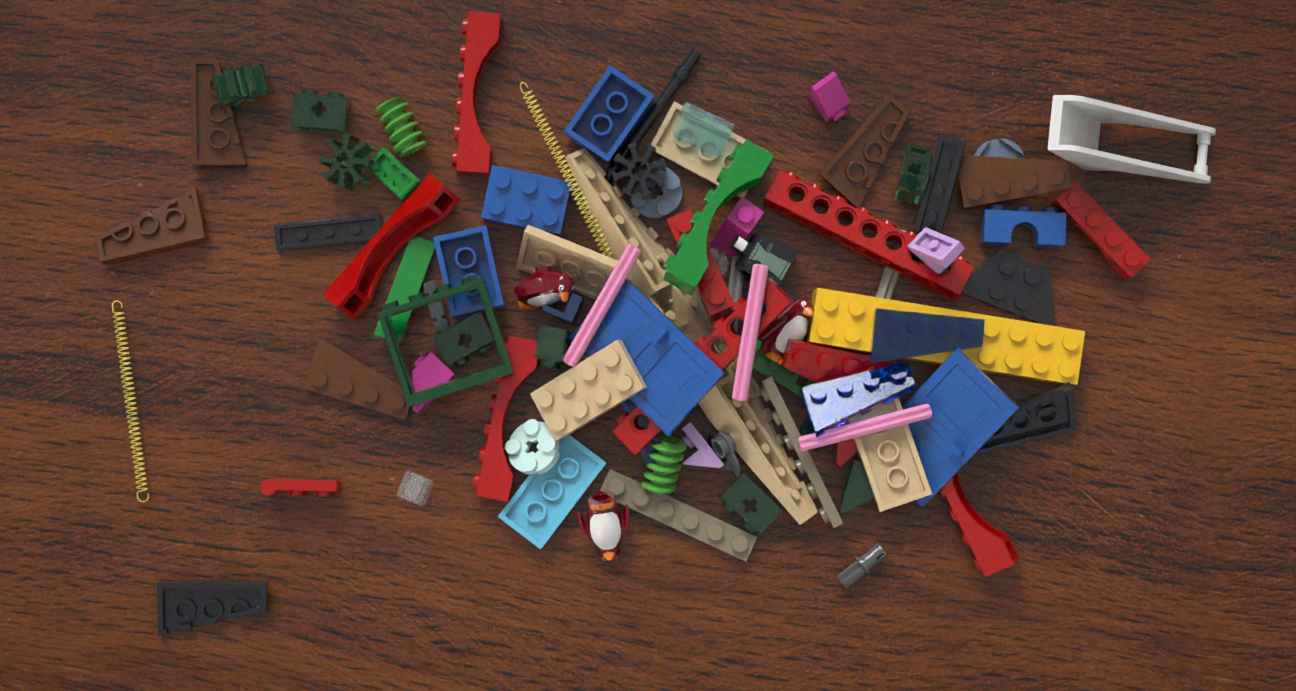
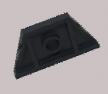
M996 251L969 276L961 292L963 295L1034 323L1055 325L1049 269L1004 251Z

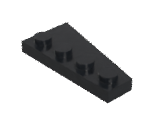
M1070 382L1017 405L1019 409L974 455L1077 431L1073 388Z
M159 581L157 583L158 636L167 635L179 630H188L200 625L217 623L221 620L255 614L268 609V582Z

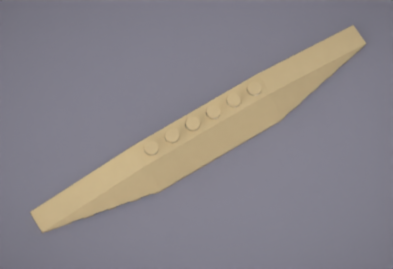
M585 148L567 155L565 159H567V164H570L569 168L572 169L571 173H574L573 177L576 178V183H579L577 186L581 187L580 192H583L581 195L582 197L585 196L584 201H588L586 206H590L588 208L589 211L593 210L590 215H595L592 219H597L595 225L599 224L596 228L602 229L599 234L604 233L601 239L606 238L603 243L609 242L605 248L611 247L607 252L613 251L609 257L619 261L627 245L632 244L641 250V254L627 279L693 343L702 336L707 339L714 332L711 327L717 321L710 322L697 289L690 296L663 280L666 270L662 268L670 254L675 256L670 248L665 250L656 238L659 235L652 227L648 229L638 218L640 215L635 207L631 209L621 198L623 195L622 191L617 185L613 187L604 177L606 172ZM718 338L714 343V347L717 352L724 353L727 349V344L725 340ZM737 357L723 371L725 375L698 404L708 420L719 432L722 431L732 436L736 443L735 451L800 525L818 513L804 481L799 482L794 470L797 469L793 457L788 458L782 446L785 443L782 434L777 435L771 422L774 418L770 408L765 409L759 397L762 395L759 386L752 375L748 399L746 401H737L732 398L738 362Z

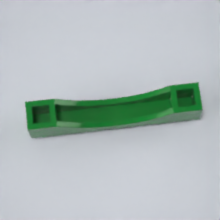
M745 140L742 147L736 145L729 157V160L732 161L728 169L722 168L716 179L719 185L716 190L710 188L702 202L706 204L702 212L696 211L690 221V225L693 226L690 233L684 232L676 245V247L680 248L676 256L670 254L662 268L666 270L663 280L692 296L709 266L706 245L708 229L713 217L731 198L743 191L758 186L774 155L748 140Z

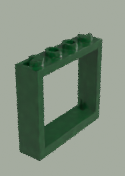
M473 275L461 279L462 285L453 288L448 283L434 288L436 293L426 297L424 292L417 293L408 297L410 302L399 305L398 300L382 305L383 311L377 313L409 407L514 373V368L484 278L477 279V276ZM478 289L502 363L415 391L391 317Z

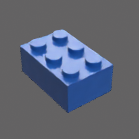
M610 65L564 130L565 137L581 148H585L591 155L607 166H610L617 153L620 152L655 102V95Z
M492 165L481 219L483 222L525 230L530 225L562 238L572 193L569 189L573 185L567 186L571 181L565 182L562 179Z
M486 225L433 237L444 285L450 283L451 288L462 285L461 279L476 275L477 279L484 278L494 310L506 307L491 237ZM478 289L447 298L450 316L453 319L485 312Z

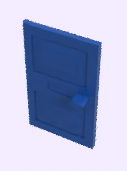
M627 278L584 352L589 358L616 340L622 339L647 386L646 389L629 399L667 436L672 435L677 426L725 375V372ZM582 324L574 331L573 334L569 336V339L572 342L575 336L577 335L579 329L581 328Z
M957 348L902 406L904 410L929 404L932 410L931 418L908 424L932 492L931 495L915 500L921 507H924L1019 409L960 348Z

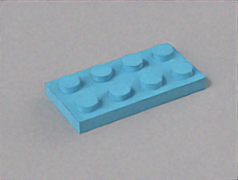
M571 435L560 440L561 444L559 443L558 450L560 455L556 464L546 473L530 474L498 515L501 520L539 549L543 548L606 465L605 461Z

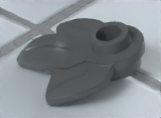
M722 431L717 434L714 432L709 433L707 443L723 459L724 469L733 470L737 477L740 476L741 468L735 455L736 443L732 436Z

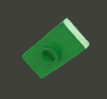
M385 147L366 165L403 202L421 184V181Z

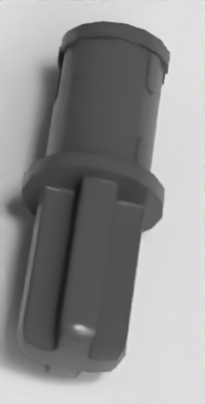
M876 543L861 557L856 556V561L838 574L837 578L845 588H848L864 574L869 575L870 570L887 558L888 555Z

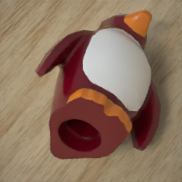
M539 266L535 268L536 273L531 276H524L521 283L514 289V293L517 294L519 307L526 311L529 309L534 311L539 307L552 305L560 300L567 302L569 293L574 286V280L566 273L552 271L551 266Z
M804 297L795 299L794 303L759 336V339L763 340L762 345L759 347L760 351L768 358L781 364L788 339L807 342L809 317L814 316L812 302Z
M598 491L588 498L587 522H585L580 511L577 512V518L583 534L594 543L600 558L603 561L612 562L619 557L621 539L625 535L630 522L629 506L625 505L624 515L621 517L615 496L605 491Z

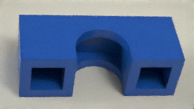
M990 205L989 209H985L981 213L980 245L1007 246L1011 243L1013 228L1023 225L1032 231L1034 247L1062 248L1065 246L1066 213H1059L1058 208H1043L1042 212H1034L1032 207L1020 206L1016 207L1015 211L1005 210V206Z

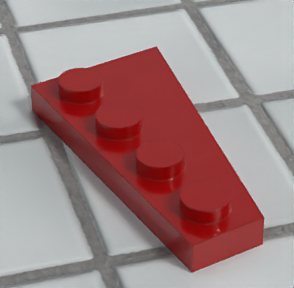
M788 339L781 365L860 403L881 395L891 360L887 356Z

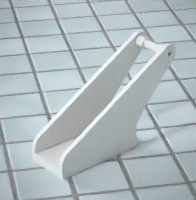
M1053 95L1048 150L1084 170L1119 171L1194 183H1211V176L1207 175V152L1211 136L1215 135L1216 129L1084 96ZM1101 123L1129 124L1197 135L1198 153L1194 172L1098 151Z

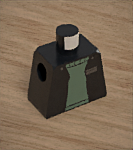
M761 233L752 235L749 241L737 235L730 244V249L740 255L735 263V268L749 282L753 265L763 264L769 268L767 279L772 278L779 286L799 252L798 249Z

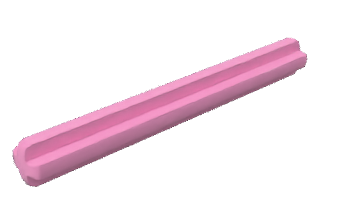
M632 244L627 245L563 357V361L566 364L574 367L580 361L641 254V250Z
M754 264L752 268L732 398L737 401H746L748 399L769 269L768 266L763 264Z
M923 404L801 436L798 438L801 451H806L931 418L932 410L929 404Z

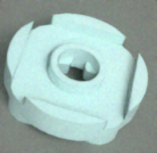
M530 419L513 432L510 440L505 445V450L508 453L511 464L520 472L527 475L543 474L549 471L558 461L560 455L558 451L559 443L561 444L560 440H554L546 423ZM539 442L537 444L539 450L536 453L532 451L529 453L530 446L533 443Z

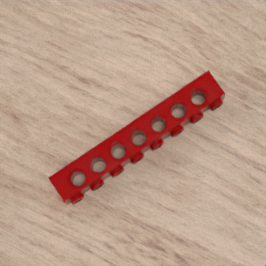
M779 170L764 198L763 206L954 301L958 299L974 268L967 259L957 256L955 261L947 267L948 274L942 275L933 271L924 262L913 261L911 258L913 252L907 246L916 238L917 234L910 231L905 233L897 229L893 222L886 219L879 220L873 217L872 213L862 207L855 208L849 205L848 201L838 195L831 196L814 183L808 185L800 181V178L792 172L786 171L784 173ZM798 193L803 197V200L794 202L790 199L789 195ZM823 205L827 212L819 214L815 212L813 207ZM847 217L851 221V225H841L838 222V218ZM862 230H873L875 233V237H865L862 233ZM895 241L899 244L900 249L891 250L887 247L886 242Z
M768 278L766 281L763 300L766 304V311L760 318L758 337L794 303L792 298L772 278ZM739 299L731 307L733 313L727 319L721 317L711 327L714 332L707 339L702 336L695 342L722 371L739 355L742 334H738L734 330V322L737 319L744 321L747 299ZM718 338L725 340L727 344V349L724 353L717 352L714 347V343ZM638 406L631 414L626 411L615 422L618 426L612 431L634 455L640 453L662 432L649 417L648 428H642L638 424L639 415H646Z

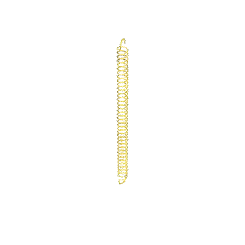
M521 82V83H520V89H521V91H522L523 94H526V95L523 97V99L529 98V99L527 100V101H529V100L532 99L535 95L526 97L528 94H530V93L532 92V90L524 93L523 90H522V88H521V84L524 83V82ZM533 100V101H530V102H527V101L525 102V103H527V104H528V103H531V104L528 106V108H533L532 110H534L535 108H537V107L540 105V104H537V105H535V106H531V105H532L533 103H535L537 100ZM539 109V110H536V111H532V112L530 111V113L536 112V113L533 114V116H532V117H538V118L535 119V122L541 121L540 123H542L543 121H545V120L547 119V118H544V119H541V120H537V119H539L540 117H542V116L544 115V113H543V114H540V115H537V116H534V115H536L538 112H540L542 109ZM538 123V124H537L538 127L543 126V127H541L540 130H539V131H544V132L542 133V136L548 135V136H546V137L544 138V140H549V141L546 143V145L553 144V145H551V146L549 147V150L554 149V150L551 152V154H556V155L553 157V159L559 158L555 163H561V164L558 166V168L564 167V168L560 171L561 173L566 172L565 174H563L562 177H567V176H569V177L567 178V179H569L570 177H572V176L574 175V173L569 174V175H566V174H567L568 172H570L572 169H568V170H565V171H563V170H564L565 168H567L570 164L561 166L563 163H565V162L567 161V159L558 162V161H559L560 159H562L565 155L556 157V156L559 155L563 150L558 151V152H554L555 150H557L558 148H560V146H556V147H553V148H551V147L554 146L556 143H558V141L549 143L550 141H552V140L555 139L556 137L554 136V137H551V138L546 139V138L549 137L551 134H553V132L544 134L545 132H547L548 130H550L551 127L541 130L542 128H544V127H545L546 125H548L549 123H545V124H542V125H539L540 123ZM573 178V179H570V180L565 179V182L571 181L570 183L567 184V186H572V185H574L573 187H571V188L569 189V191L576 190L575 192H577L578 190L581 189V187L572 189V188H574L575 186H577V185L579 184V183L571 184L573 181L576 180V178ZM573 192V193H572V196L579 194L578 196H576V197L574 198V200L581 199V200H579V201L576 203V205L583 204V205H581V206L578 208V209H584V210L581 212V214H584V213L590 214L593 210L584 212V211L587 210L590 206L582 207V206H584L586 203H588V201H584V202L579 203L580 201H582L583 199H585V196L580 197V198H577V197H579L581 194H583V192H579V193H576V194H574L575 192ZM586 214L583 218L589 219L585 223L592 222L590 225H588V228L594 227L590 230V232L597 231L595 233L597 234L602 230L601 228L594 230L596 227L599 226V224L592 225L597 221V219L589 221L595 215L587 216L588 214ZM604 233L592 235V237L599 236L595 239V241L602 240L597 244V246L604 245L603 247H605L606 245H608L609 242L600 244L604 240H606V238L599 239L601 236L604 235ZM601 247V248L599 249L600 251L607 249L606 251H604V252L602 253L603 255L609 254V255H607V256H610V255L613 253V251L608 252V253H605V252H607L611 247H607V248H604V249H602L603 247Z
M114 301L112 303V313H116V315L114 316L124 314V312H113V304L115 302H119L121 304V308H123V305L120 301ZM113 316V318H116V320L113 321L114 323H117V325L114 326L115 328H118V330L116 331L126 329V327H116L118 325L125 324V322H115L117 320L125 319V317ZM115 331V333H119L115 336L116 338H120L116 341L117 343H120V345L118 346L128 344V342H118L120 340L127 339V337H117L123 334H127V332ZM117 346V348H121V350H118V353H122L118 357L123 358L119 361V363H123L121 366L131 364V362H121L130 359V357H120L129 354V352H119L129 349V347ZM120 366V368H124V370L120 371L121 373H125L121 376V378H125V380L123 381L133 379V377H123L132 374V372H122L128 369H132V367ZM122 381V383H126V385H123L122 387H123V388H127V390H124V391H123V393H127V395H125L124 398H128V400H126L125 403H128V404H129V405H126L125 408H129V409H130V410H127L126 413L131 414V415H128V416H127V418H130V419H131V420L127 421V423L132 424V425H129L128 428L133 429V430H130L129 433L134 434V435H131L129 438L135 439V440L130 441V443L135 444V445L131 446L130 448L136 449V450H133L131 453L137 454V455L132 456V458L138 459V460L133 461L132 463H134V464H139V465L134 466L133 468H135V469H140V470L135 471L134 473H135V474H141V475L135 476V478H136V479H142V480L136 481L135 483H136V484H142V485H139V486L136 487L137 489H143V490L138 491V492H141V491H145V490H148V489H149V488H138V487H140V486H144V485H147V484H148V483H138V482H140V481H143V480H146V479H147V478H138L139 476H142V475H145V474H146V473H138V471L144 470V469H146V468L137 467V466H140V465H144V464H145V463H143V462H136V461H139V460H143V459H144L143 457H135V456L142 455L143 452H134V451H138V450H141V449H143V448H142V447H134V446H137V445L142 444L141 442H133V441H136V440L141 439V437H132V436H135V435H139V434H141V433H140V432H131V431L140 429V427H130V426L139 424V422H130V421H133V420H136V419H139V418H138V417H129V416L138 414V412H128V411L137 409V407H127V406L136 404V402H127V401H129V400L136 399V397H126V396L135 394V392H125V391L134 389V387H124V386H127V385L134 384V382H123V381ZM137 492V498H138V500H139L140 502H146L147 500L141 501V500L139 499V497H138V492Z

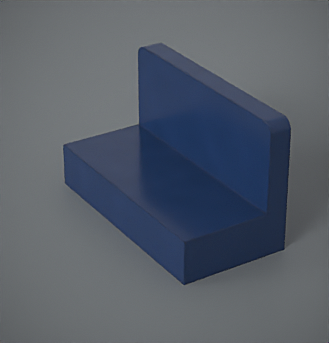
M572 293L564 313L546 305L543 306L542 311L548 316L575 326L584 305V299Z

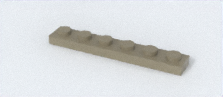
M769 375L761 379L763 386L759 387L765 402L771 400L775 408L771 414L777 426L783 425L787 433L783 436V439L789 451L795 449L799 459L795 460V463L801 475L807 474L811 482L806 486L813 500L819 498L823 506L818 510L824 523L830 522L833 528L843 524L808 450L801 451L798 438L801 435L772 376Z
M611 469L600 491L613 494L618 503L628 505L629 508L743 561H747L757 539L756 536L668 495L653 493L643 488L641 483Z

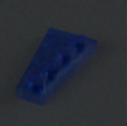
M876 308L874 309L869 364L952 352L957 348L961 350L980 348L983 345L985 319Z
M907 361L802 387V395L816 438L825 434V430L833 426L839 427L847 423V419L858 414L862 416L880 403L886 404L915 390V381Z

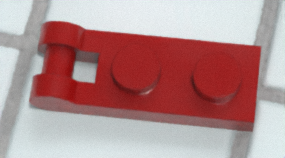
M266 479L261 483L260 488L265 495H277L281 490H290L289 496H306V491H317L316 496L333 497V491L340 492L341 481Z

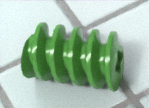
M396 97L376 107L375 111L377 115H383L380 118V122L387 125L384 128L385 133L392 134L388 140L391 144H396L393 147V151L398 154L401 153L399 157H405L423 148L427 142L417 140L423 134L422 131H413L418 122L408 121L414 115L413 112H404V109L409 106V102L400 103L399 100L402 97Z
M659 434L658 438L661 441L652 442V447L658 451H651L649 453V456L655 459V461H649L646 464L653 471L644 472V477L650 481H643L641 486L656 494L670 495L676 489L675 482L679 478L680 462L684 459L683 451L686 450L687 444L678 437Z

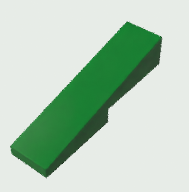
M417 236L408 242L386 304L398 300L399 305L410 302L409 296L421 293L422 284L425 282L436 249L434 242ZM414 309L391 317L400 344H403ZM379 320L374 335L386 339Z

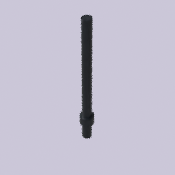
M692 49L682 65L676 67L672 73L673 78L619 152L621 157L625 159L630 157L631 153L628 151V145L632 143L638 145L681 83H685L691 75V69L701 57L699 52ZM613 161L606 171L605 179L611 183L613 181L612 173H618L622 167L619 165L615 166Z

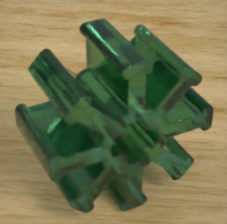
M245 64L239 70L228 68L223 70L224 74L212 76L219 106H226L230 103L232 106H238L245 100L254 102L259 100L260 96L271 94L263 64L253 67L251 64Z
M343 134V143L333 138L326 142V146H329L335 155L334 157H326L321 154L319 155V163L331 168L328 172L322 174L326 181L344 190L355 192V183L364 187H368L372 183V180L367 178L363 170L373 169L378 171L379 162L368 158L372 152H376V149L371 144L351 134Z

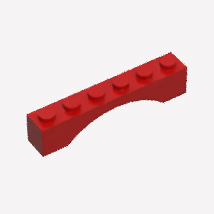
M468 11V19H463L462 35H466V45H461L460 61L464 62V72H459L458 88H462V98H457L456 114H460V125H455L454 141H458V151H453L452 167H456L459 175L490 177L492 148L484 138L478 124L475 95L483 67L501 44L502 17L500 13Z
M429 173L323 295L354 321L372 301L381 275L397 252L418 233L442 221L461 199L445 184Z
M509 336L508 342L505 341L514 373L495 379V383L499 384L497 394H492L489 410L494 411L492 420H487L484 436L488 437L486 447H481L478 463H482L481 473L475 474L473 489L477 490L476 496L505 502L510 501L515 474L508 462L504 446L505 417L517 390L528 377L537 371L543 345L538 341Z
M957 472L939 492L944 498H947L951 506L949 509L953 520L959 522L961 526L963 541L967 547H971L975 555L973 557L975 566L987 577L1014 565L1020 558L1009 535L992 526L973 508L965 495L959 479V473Z

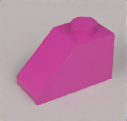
M834 71L812 86L808 98L826 122L832 118L836 122L848 113L846 108L849 107L851 102Z
M742 197L710 244L732 259L736 254L735 251L730 249L732 240L737 235L747 239L763 217L764 211Z
M430 352L428 355L423 353L414 363L416 368L412 371V383L415 391L452 380L457 375L434 353ZM434 399L413 405V410L417 414H421Z

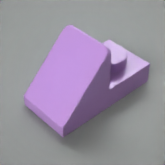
M926 227L907 246L910 251L938 274L954 262L956 257L965 249L960 241Z
M691 422L682 428L685 434L681 438L690 449L696 447L698 450L684 461L682 465L721 468L724 465Z

